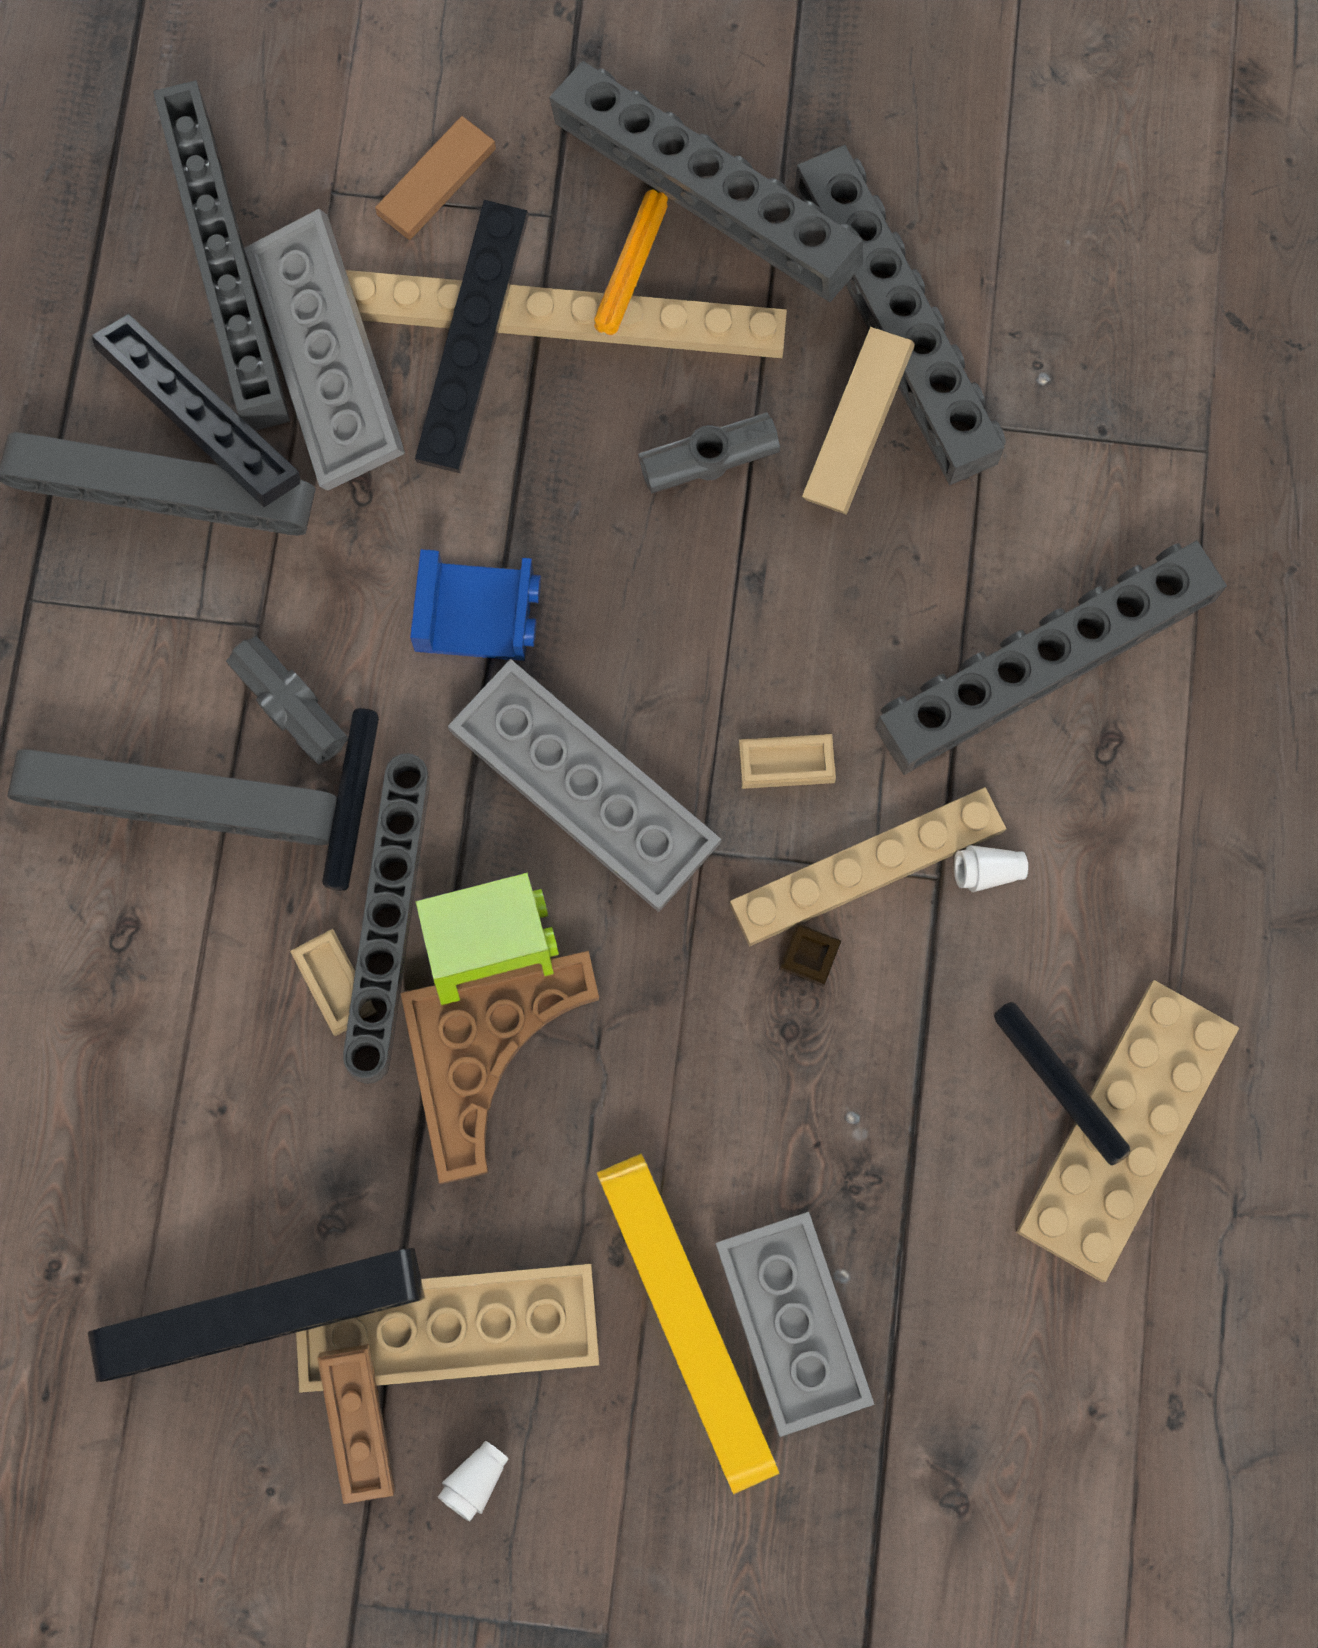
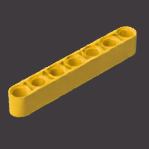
M642 1153L597 1172L599 1181L733 1495L778 1475L779 1471Z

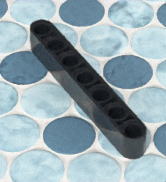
M408 1248L101 1327L87 1333L95 1379L98 1383L132 1376L368 1315L426 1298L415 1248Z

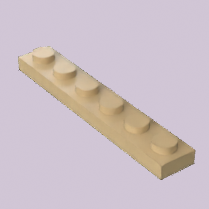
M986 787L735 898L730 901L729 905L750 947L795 927L797 923H804L951 857L957 851L966 850L969 845L975 846L1004 833L1006 827Z

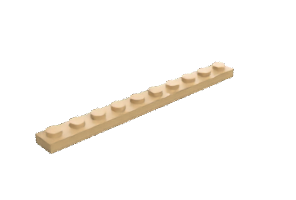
M346 270L362 321L450 328L462 280ZM510 285L498 333L782 358L787 309L632 296L618 331L614 335H608L605 332L599 333L594 327V317L604 293Z

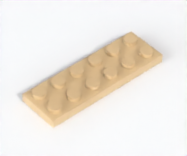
M1155 980L1150 982L1089 1095L1129 1144V1155L1113 1166L1108 1164L1075 1122L1016 1233L1100 1282H1106L1239 1027Z
M592 1264L421 1279L426 1299L296 1333L299 1393L323 1391L317 1358L319 1352L365 1344L370 1346L377 1386L600 1365Z

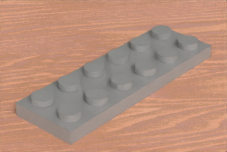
M317 209L245 247V254L319 487L329 491L405 454L328 215Z
M511 659L448 725L449 731L657 912L662 910L721 844L720 837Z

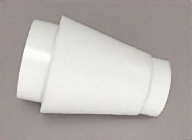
M969 845L966 850L957 851L954 858L956 883L959 888H968L971 892H977L1017 880H1024L1028 874V861L1023 851L1015 852Z
M484 1441L479 1449L442 1482L444 1489L438 1498L470 1522L476 1512L482 1514L504 1469L503 1467L509 1460L508 1457L492 1444Z

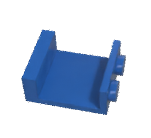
M421 549L410 636L414 651L525 661L526 646L534 647L536 638V619L529 618L531 602L539 603L541 590V575H534L532 559L522 558L521 570L443 564L439 551Z

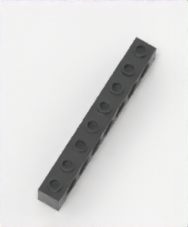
M582 61L549 97L556 125L659 192H663L668 198L828 302L835 298L863 265V239L855 229L847 224H838L830 219L815 203L811 201L804 202L794 196L779 180L775 178L768 179L761 175L743 157H733L719 148L710 136L703 133L699 135L689 129L674 113L669 111L664 113L653 106L641 92L637 90L630 91L617 83L608 71L602 68L597 70L585 61ZM739 198H748L742 201L737 200ZM776 220H782V221H784V222H781V223H771V222L776 221ZM810 243H818V244H820V245L814 246V247L806 246L807 244H810Z
M194 80L155 90L153 94L238 415L255 431L290 422L208 112L198 83Z
M843 145L798 164L794 187L802 201L815 203L830 219L838 224H847L855 229L858 234H864L871 239L863 241V265L845 285L868 330L870 327L912 340L915 345H922L931 352L922 355L912 351L898 388L950 486L998 465L1006 444L1005 436L999 423L995 420L991 421L984 409L985 398L981 388L976 382L971 383L965 373V361L961 350L956 344L951 345L944 333L945 323L939 309L936 306L931 307L924 295L925 285L917 269L911 270L907 263L905 247L900 235L897 232L892 233L885 221L886 212L878 195L872 196L866 185V173L861 161L858 158L853 159L846 145ZM846 198L850 200L851 203L840 204L836 202L834 199ZM884 271L891 277L881 279L874 276L872 272ZM903 308L911 315L898 316L892 312V309ZM943 383L951 391L947 393L937 392L931 387V384ZM963 421L969 425L971 430L965 432L958 431L953 428L951 422Z
M1196 540L1184 548L1179 543L1170 546L1155 558L1157 563L1146 569H1143L1141 565L1132 567L1117 578L1119 584L1104 591L1102 586L1089 591L1078 600L1080 605L1066 613L1063 608L1051 612L1040 620L1039 624L1041 627L1027 635L1024 630H1019L1000 643V650L989 656H986L984 652L977 653L960 665L962 671L947 678L945 674H940L922 685L920 688L922 693L908 701L905 696H901L886 704L880 710L883 715L879 717L875 729L902 774L905 775L1215 602L1227 585L1199 542ZM1162 581L1170 584L1174 589L1175 595L1169 596L1161 593L1156 586V582ZM1126 603L1131 605L1136 612V617L1122 615L1117 608V604ZM1081 624L1091 626L1096 631L1098 638H1084L1079 633L1077 626ZM1048 646L1053 648L1057 652L1059 660L1047 661L1043 659L1038 652V647ZM998 669H1013L1018 674L1020 682L1011 684L1003 681L998 674ZM965 689L974 691L979 696L980 704L976 706L964 704L960 700L958 692ZM925 711L936 714L940 719L941 726L937 728L925 727L920 723L918 714Z

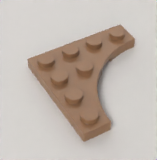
M589 951L551 959L554 972L552 975L544 976L542 965L534 964L457 984L460 1001L441 1005L435 985L401 993L440 1184L489 1173L486 1158L488 1114L494 1093L508 1064L533 1034L547 1023L574 1008L599 1000Z

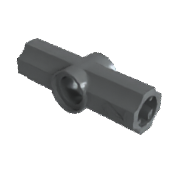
M766 412L723 427L714 425L702 426L696 429L691 437L639 453L638 459L646 486L652 494L695 479L716 480L727 469L779 453L780 444L774 422ZM710 447L719 451L720 455L708 459L702 457L698 452L703 448Z
M255 636L242 641L232 650L230 657L226 660L228 666L257 697L255 699L269 718L282 731L286 729L312 760L320 765L325 761L331 760L342 750V747L348 741L347 735L317 703L319 700L306 683L292 669L288 671L275 654L265 646L263 641L261 642Z

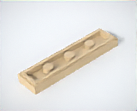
M870 327L802 495L806 501L847 515L915 344L912 340Z

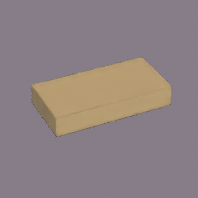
M832 734L739 740L742 789L835 783Z
M331 929L290 952L333 1035L337 1036L347 1030L355 970L335 931ZM367 1001L360 1011L361 1018L364 1021L377 1014L371 1001Z

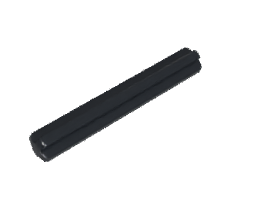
M356 708L352 714L322 879L323 885L331 890L345 891L349 888L379 721L377 712L370 709Z
M1009 1002L1003 1005L994 1014L995 1022L1106 1162L1113 1166L1125 1159L1130 1153L1129 1144L1016 1003Z

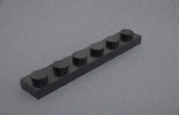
M488 200L483 201L415 456L417 463L461 474L529 217L528 210Z
M125 315L92 335L95 349L263 507H266L300 484L299 471L131 315Z

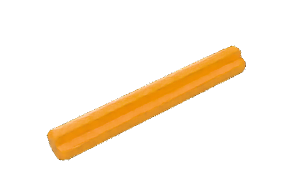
M651 189L645 193L594 317V327L599 333L605 332L608 335H614L619 329L668 207V197L663 192L658 193Z

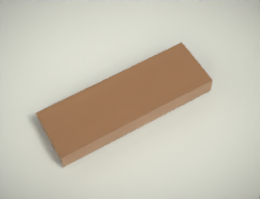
M461 116L375 207L376 214L408 240H411L496 149L495 141Z
M369 1344L319 1352L317 1358L343 1504L393 1496L395 1487Z

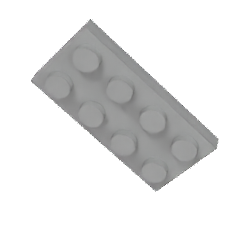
M809 1212L715 1243L778 1436L782 1437L875 1405Z

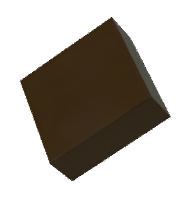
M797 923L779 970L824 987L841 940Z

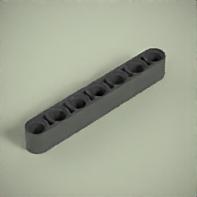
M18 432L8 434L0 464V482L18 490L295 536L306 534L316 490L313 485L300 479L298 486L266 507H263L219 465Z
M26 749L18 750L16 753L7 795L13 801L40 807L310 845L329 844L337 801L335 795L319 790Z
M410 753L393 757L385 770L343 1051V1061L348 1072L355 1080L364 1084H372L382 1080L388 1073L391 1063L430 790L428 770L424 761ZM405 771L415 772L421 777L416 786L408 789L399 787L395 784V781ZM398 816H406L414 821L412 829L405 834L398 835L392 833L388 827L390 822ZM398 861L407 866L406 874L397 881L387 880L381 875L383 868L390 862ZM387 907L397 909L401 916L396 925L390 928H383L375 923L376 914L381 909ZM377 954H387L394 959L392 969L384 975H375L368 970L369 961ZM378 1000L383 1002L387 1006V1012L382 1020L376 1023H369L361 1018L360 1011L367 1001ZM364 1048H373L380 1053L378 1065L370 1071H361L354 1066L356 1054Z

